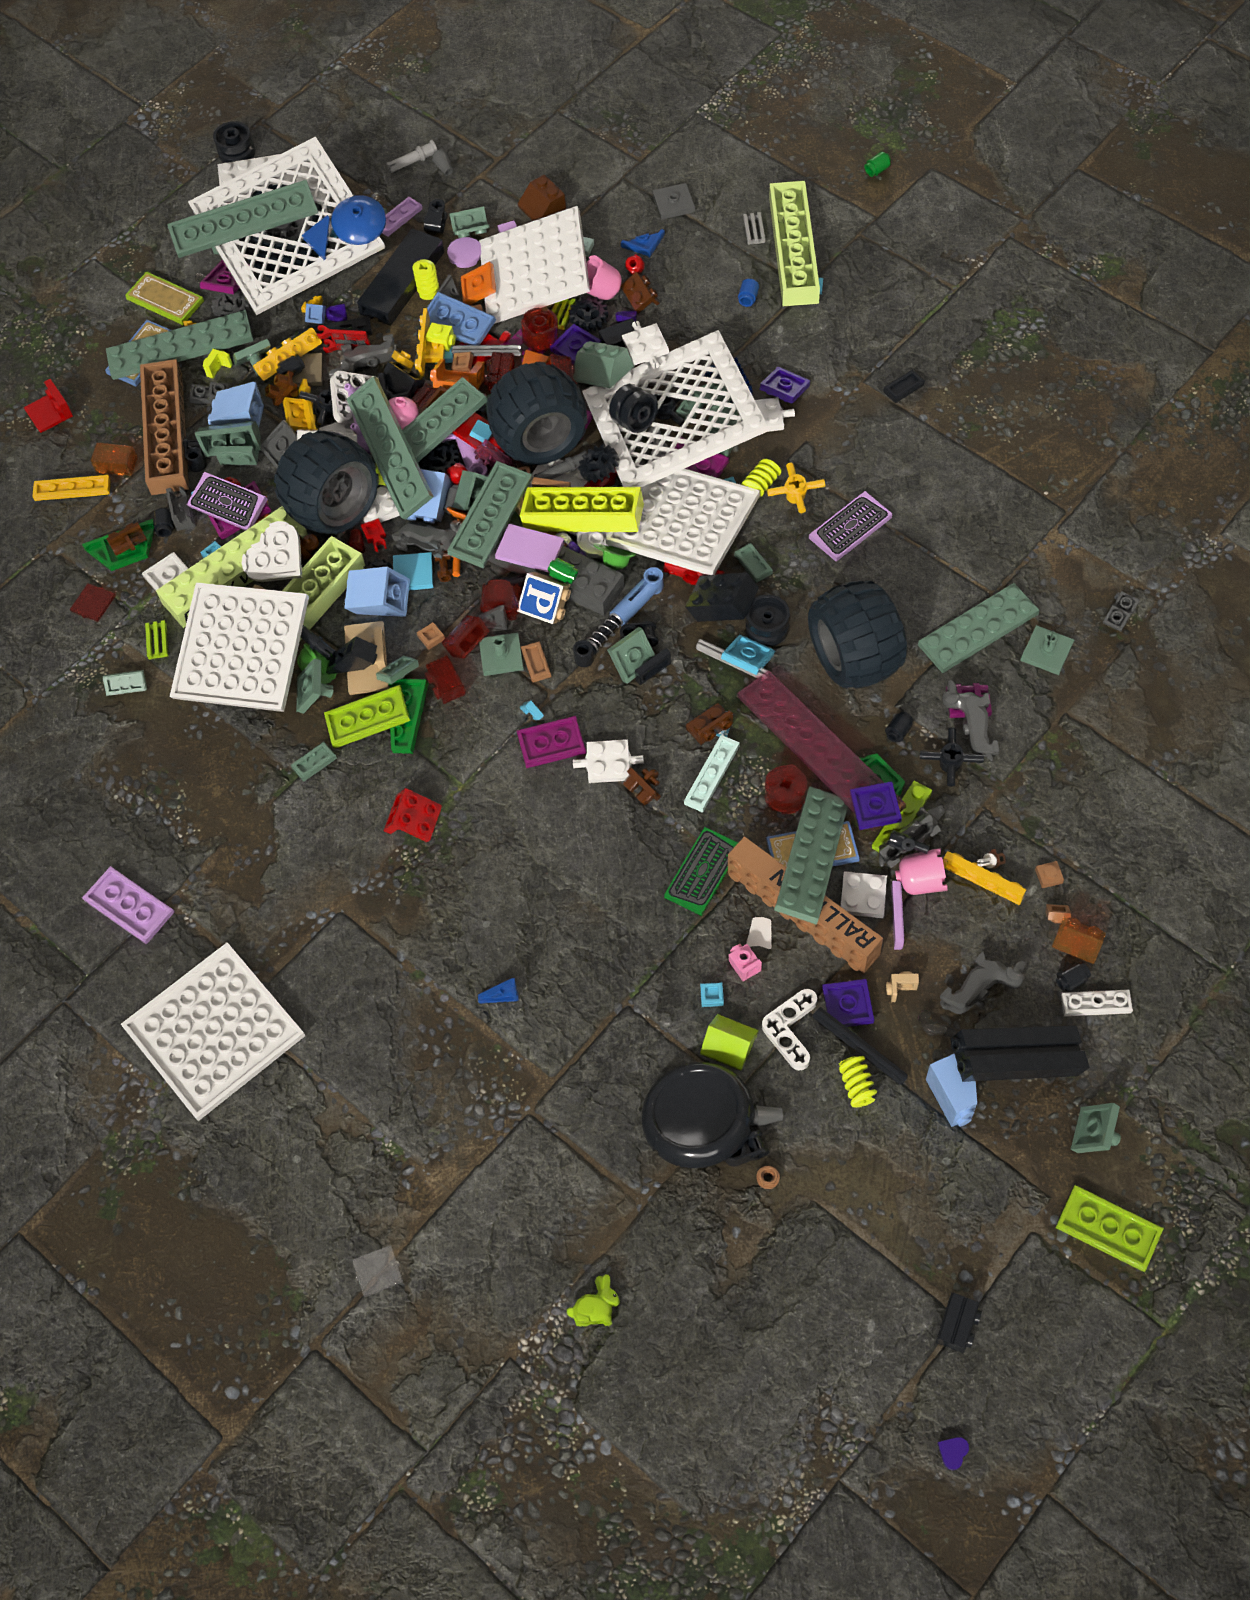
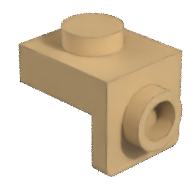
M909 971L891 974L890 982H886V993L891 995V1002H896L897 990H917L919 984L918 974H913Z

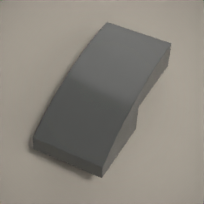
M210 382V386L192 384L190 403L212 404L216 393L229 389V384Z
M1121 591L1116 602L1106 615L1103 624L1121 632L1140 600Z

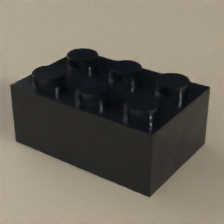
M747 572L700 576L685 607L697 622L745 619L759 587Z

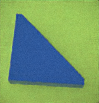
M328 215L302 234L303 240L323 260L326 259L330 223Z
M661 229L658 233L651 235L648 233L637 236L630 241L622 240L621 247L651 257L664 237L665 230Z
M511 978L478 994V1003L519 1001L515 978Z

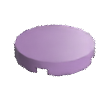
M470 237L456 239L448 247L449 261L460 268H469L476 265L477 261L481 260L480 242Z

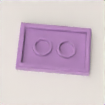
M508 524L496 551L495 558L550 573L547 569L550 562L558 558L564 544V538Z

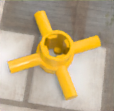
M788 463L786 467L789 477L785 486L767 489V495L769 497L786 494L787 500L797 505L798 512L804 513L806 508L803 500L807 490L825 487V481L822 479L806 482L802 475L796 474L794 464Z

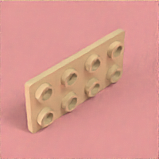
M377 621L346 625L344 627L345 644L357 636L377 645V659L373 665L364 670L347 672L349 694L354 695L389 689V683L377 680L376 673L387 666L384 622Z

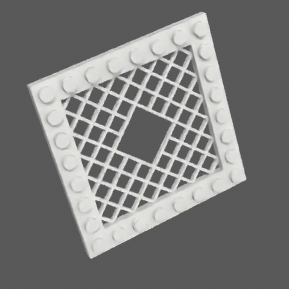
M314 137L188 201L194 214L197 215L228 205L231 202H237L238 198H250L254 190L262 191V193L272 191L273 189H268L270 182L278 183L277 189L281 188L282 184H294L297 177L300 176L305 177L308 183L310 179L319 180L317 187L309 186L311 191H315L313 195L314 202L323 205L322 210L315 214L319 215V222L323 219V216L326 217L328 215L330 218L332 217V214L325 212L327 206L336 207L341 201L353 196L317 138ZM301 166L310 167L308 174L300 172ZM313 169L318 176L312 175ZM285 174L294 175L292 182L284 180ZM322 183L324 184L326 189L320 188ZM318 192L327 194L325 201L316 199ZM330 195L335 203L329 202ZM308 216L304 221L298 242L265 235V230L261 234L256 233L247 236L245 242L234 240L215 246L255 314L258 315L384 249L383 241L378 237L374 241L363 245L345 243L339 238L330 237L333 230L330 222L328 241L337 243L335 250L327 248L326 252L331 254L327 255L325 260L320 256L319 258L311 257L312 248L306 243H301L303 239L302 234L305 233L307 225L314 226L318 222L309 221L310 216ZM251 236L259 238L257 245L249 243ZM263 239L272 240L269 247L261 246ZM275 241L284 243L282 250L273 248ZM287 244L296 246L294 253L285 251ZM340 244H345V245H346V246H344V247H342V248L339 249ZM236 245L243 246L241 253ZM247 247L255 248L253 256L245 254ZM300 247L308 248L306 255L297 254ZM259 250L268 251L266 258L257 257ZM271 252L280 254L278 261L269 259ZM284 255L292 256L290 264L282 262ZM244 258L251 259L250 266H248ZM295 259H305L303 266L294 265ZM308 260L315 261L307 266ZM255 261L264 262L262 269L253 268ZM268 263L276 265L274 272L266 271ZM280 266L288 267L286 275L278 273ZM292 269L298 270L291 274ZM253 272L260 273L258 280ZM264 274L272 276L270 283L262 282ZM276 277L283 278L275 282Z
M719 330L657 358L658 368L655 366V369H652L650 362H646L632 368L611 388L594 385L582 391L605 446L610 445L611 448H614L620 458L617 461L619 466L615 467L623 487L646 486L769 431L768 425ZM701 359L708 360L705 366L698 365ZM712 361L716 368L709 367ZM684 367L690 368L688 374L681 373ZM695 369L702 370L699 376L692 375ZM706 371L714 372L711 378L704 377ZM718 373L722 380L715 379ZM666 375L673 376L671 381L664 380ZM678 377L685 378L682 384L675 382ZM694 379L696 382L694 385H687L688 380ZM701 381L708 382L705 388L698 387ZM649 382L656 383L653 389L646 388ZM629 383L637 386L643 384L640 388L653 395H662L659 401H657L658 409L666 396L696 402L682 427L653 422L651 426L655 427L652 433L645 431L632 433L623 428V426H617V423L611 419L609 414V406L613 395L620 387ZM712 383L719 384L717 390L710 389ZM660 385H667L665 391L658 390ZM724 385L727 391H721ZM672 387L679 388L676 393L669 392ZM683 389H689V390H690V392L688 393V395H682V394H681V392L683 391ZM695 391L702 392L700 397H693L692 395ZM706 393L714 394L711 400L704 399ZM718 395L725 396L723 402L716 401ZM730 397L734 404L727 403ZM700 403L708 404L705 410L698 408ZM712 405L720 406L717 412L710 411ZM724 407L732 408L729 414L721 413ZM736 409L740 416L733 415ZM695 413L702 414L699 420L692 418ZM706 415L714 416L711 422L704 421ZM718 417L726 418L723 424L715 423ZM730 419L738 420L733 426L727 425ZM689 422L696 424L693 430L686 428ZM701 425L708 426L705 432L698 431ZM713 427L720 428L717 433H710ZM660 428L667 429L664 435L657 434ZM672 430L678 431L676 437L669 436ZM621 432H626L624 438L622 437ZM683 433L690 434L687 440L680 439ZM631 434L638 435L635 441L628 440ZM695 435L702 436L699 441H692ZM642 436L649 437L647 443L639 442ZM654 438L661 439L658 445L651 444ZM666 440L672 441L670 448L663 447ZM677 443L684 444L683 448L674 449ZM626 444L632 445L629 451ZM636 446L644 447L641 453L633 452ZM648 448L655 449L652 456L645 454ZM659 451L667 452L663 457H656ZM631 456L638 457L635 463L633 462ZM642 458L649 460L647 464L639 465Z

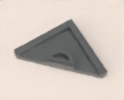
M449 274L437 292L461 301L456 285Z
M500 605L472 618L471 625L507 630L508 619L505 606Z

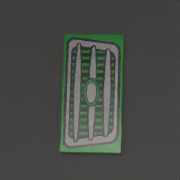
M704 827L665 892L664 898L703 916L728 873V854L738 842Z

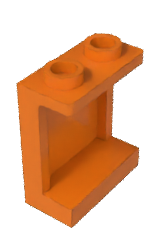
M440 359L430 372L433 388L442 386L449 389L463 377L478 390L485 380V362L477 361L469 372L446 370L445 359Z

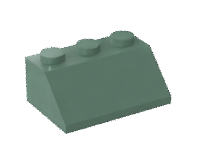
M589 341L577 352L572 380L611 388L634 368V364L627 348Z
M256 421L227 423L216 426L210 425L200 427L195 432L205 457L216 456L215 446H253L255 451L261 450L260 430Z

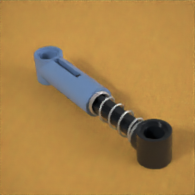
M648 568L644 572V577L610 611V618L604 621V625H600L598 631L593 632L591 638L580 640L574 644V660L578 666L589 667L592 665L594 655L597 653L599 646L602 647L601 644L608 640L607 637L613 634V631L619 628V625L627 624L653 595L662 592L664 580L663 573L659 568Z

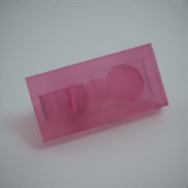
M486 439L474 451L476 454L475 459L477 460L479 457L485 461L483 463L484 466L489 464L493 468L496 461L511 467L515 464L512 459Z

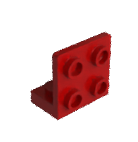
M51 379L44 382L47 387L44 390L46 396L24 407L40 433L73 417L67 402Z
M405 788L396 795L383 831L392 834L396 830H402L425 842H429L442 806Z

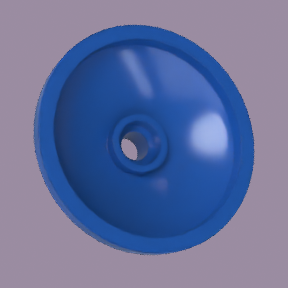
M357 195L344 199L335 207L331 217V224L334 233L343 242L352 245H363L374 241L382 234L386 225V215L378 201L368 196Z

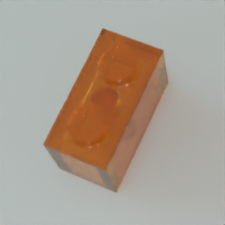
M96 443L90 461L95 471L101 474L109 473L120 476H132L138 457L133 446Z
M1064 917L1052 948L1094 964L1106 933L1102 932L1098 927L1083 925L1075 918Z

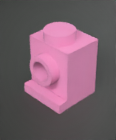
M738 944L730 950L729 962L743 982L761 971L762 962L760 959L758 960L748 944L744 946Z

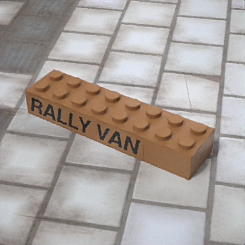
M177 359L141 364L145 482L151 495L164 494L168 488H172L174 492L180 491L179 487L189 490L188 464L184 455L186 430L183 381Z
M744 836L728 854L729 876L734 881H740L744 884L751 894L760 896L766 905L775 907L786 866ZM827 896L824 897L817 925L780 913L785 919H791L795 922L801 931L810 933L817 943L830 948L836 957L845 959L855 971H861L864 974L880 956L883 937Z

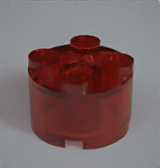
M533 308L523 315V319H521L522 341L527 347L531 348V351L540 352L541 350L549 349L558 339V319L553 311L548 310L547 312L542 311V308Z
M490 580L488 585L483 584L480 602L481 612L485 613L500 605H504L507 619L511 621L516 620L519 614L517 610H519L521 587L517 584L514 587L507 580Z
M793 764L779 766L771 770L766 775L764 794L769 808L774 811H780L782 814H791L800 810L807 794V779L803 772Z

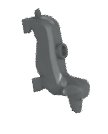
M393 334L383 336L385 342L380 345H360L354 349L351 348L350 344L341 345L343 352L340 357L341 366L330 370L329 377L331 378L337 371L354 373L356 369L368 366L375 367L380 363L391 362L394 360L391 357L394 350L397 351V348H401V345L394 343Z
M454 520L450 523V528L447 530L435 529L430 525L424 527L406 524L397 533L392 534V537L397 542L396 547L398 550L407 551L408 545L415 544L424 550L435 551L433 556L442 559L443 552L448 550L463 522Z
M949 680L947 691L942 696L943 704L947 708L960 709L964 712L966 722L963 723L964 735H969L973 754L984 755L990 762L993 761V756L999 753L997 740L990 744L987 737L988 712L986 708L990 704L989 693H985L982 697L977 696L973 692L958 693L955 682Z
M940 805L926 810L921 807L916 813L918 818L910 822L899 832L910 834L916 841L923 843L929 836L933 837L941 831L937 821L944 814V807ZM887 840L879 846V865L883 867L886 862L892 868L900 862V856L908 851H899L887 845Z
M981 952L975 959L977 965L969 972L961 989L952 994V989L948 987L940 995L941 1007L955 1014H962L970 1010L978 1001L983 1002L990 993L988 990L994 984L999 983L1006 985L1010 989H1017L1023 983L1024 975L1022 972L1026 963L1020 961L1013 967H1006L999 961L986 960V955Z

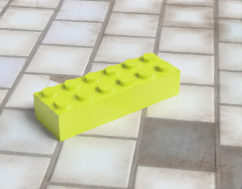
M527 487L520 518L524 528L539 532H638L644 501L641 487Z

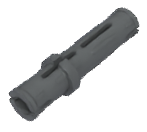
M583 451L571 458L567 457L565 461L534 474V477L552 480L569 471L573 472L577 467L581 466L579 461L584 460L582 455H587V452Z

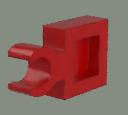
M379 518L361 525L368 544L373 542L376 552H378V545H383L387 549L386 542L383 539L386 537Z

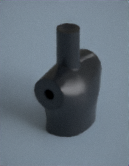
M892 830L887 844L899 851L915 849L926 854L930 847L916 841L910 834L900 833Z

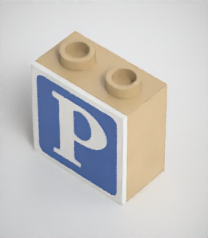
M535 571L527 573L517 612L551 624L560 622L565 615V602L568 601L571 590H569L570 584H565L555 578Z

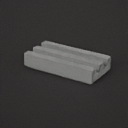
M757 212V215L750 213V216L743 214L747 244L765 243L761 212ZM755 220H758L761 239H758ZM748 221H751L752 230L754 235L753 240H751Z

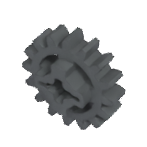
M241 290L236 291L235 294L220 292L221 295H215L216 300H212L213 305L211 308L216 318L246 310V312L251 311L250 304Z

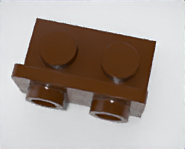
M717 703L687 723L686 729L702 745L706 741L709 742L714 739L721 731L731 727L733 724V713L730 710L726 712Z

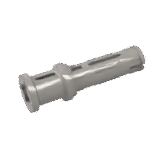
M430 140L424 146H417L415 151L387 162L388 169L390 168V173H393L416 161H425L427 157L432 156L437 151V147L434 141Z

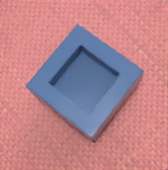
M306 304L305 322L324 324L326 306Z

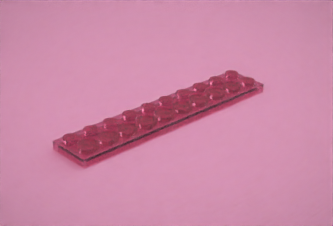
M767 671L738 692V698L854 813L850 789L884 783L770 671ZM896 794L901 812L906 808V803ZM882 826L874 827V828H870V829H871L873 832H875L876 830H878V829H879L880 827H882Z

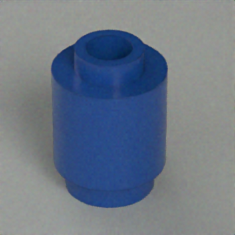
M754 279L742 281L738 294L739 303L742 306L749 307L756 301L759 290L758 282Z

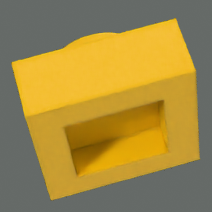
M394 350L391 357L412 369L414 362L410 359L411 355L403 350L401 353Z

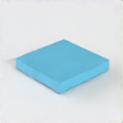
M431 552L393 556V570L410 579L409 590L433 588Z
M739 634L722 653L721 659L757 675L774 656L775 650Z

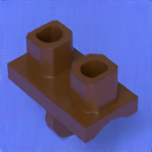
M288 371L285 375L277 373L274 377V385L276 386L270 384L266 386L265 395L273 399V405L279 406L285 397L296 398L298 396V386L292 380L293 372Z
M138 522L135 524L130 523L126 525L125 529L113 532L106 538L116 556L128 549H131V551L135 550L134 546L147 540Z
M314 534L306 535L304 538L299 535L301 563L307 559L310 560L313 557L311 551L318 547L319 539Z
M631 767L627 770L629 776L623 784L631 792L639 785L643 788L636 795V798L642 804H648L653 798L656 801L661 798L650 786V784H653L656 787L660 783L657 780L659 773L656 769L648 771L646 768L643 769L642 774L644 778Z

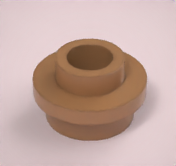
M764 1166L758 1170L756 1179L762 1188L773 1189L778 1185L780 1175L776 1168ZM770 1175L772 1176V1180L765 1181L764 1176Z

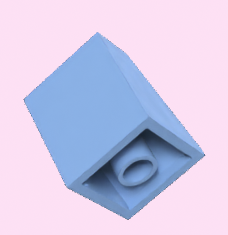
M256 382L218 391L215 399L212 401V412L208 416V424L216 426L227 423L256 421L259 427L264 404Z
M421 469L434 497L408 517L407 520L416 521V518L423 519V522L434 524L435 521L441 522L448 489L454 483L451 482L450 477L446 473Z
M389 567L350 570L347 579L345 609L355 614L406 617L410 579Z
M955 1054L930 1064L926 1081L951 1127L955 1125L961 1127L968 1124L977 1106L976 1081L962 1082L957 1069Z

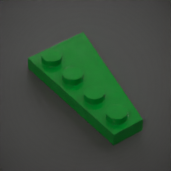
M399 679L393 684H389L390 688L400 685L410 717L409 722L390 728L391 750L393 753L413 754L429 684L426 679Z

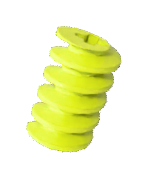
M426 259L416 261L412 267L417 292L420 298L432 300L439 290L435 265Z
M762 459L741 485L760 490V496H763L768 486H771L773 481L777 479V476L782 473L781 469L772 460Z
M864 1056L850 1057L839 1063V1072L843 1074L842 1081L846 1082L845 1089L849 1091L848 1097L852 1099L850 1103L852 1107H862L873 1103L875 1099L872 1096L877 1093L875 1089L869 1090L874 1085V1082L866 1081V1079L871 1077V1073H863V1071L868 1069L867 1064H860L865 1060Z

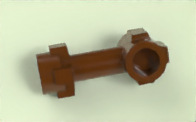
M444 551L442 559L434 558L435 562L439 561L440 571H437L438 578L441 582H448L451 580V576H453L452 570L448 569L447 560H450L451 556L448 555L447 551Z

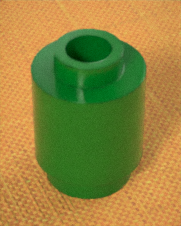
M881 151L867 161L864 169L870 177L877 176L890 167L891 158L887 153Z
M559 558L555 561L552 560L547 569L550 572L549 576L565 584H573L579 571L574 565Z

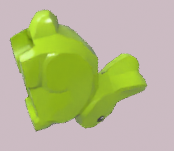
M605 1274L596 1277L595 1284L598 1290L596 1295L585 1294L577 1300L573 1307L566 1309L567 1315L574 1319L576 1326L596 1324L609 1326L612 1324V1307L618 1306L620 1300L616 1292L610 1288L609 1275Z

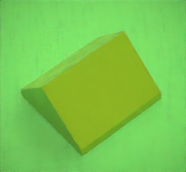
M717 1014L708 1026L700 1054L742 1071L759 1030Z

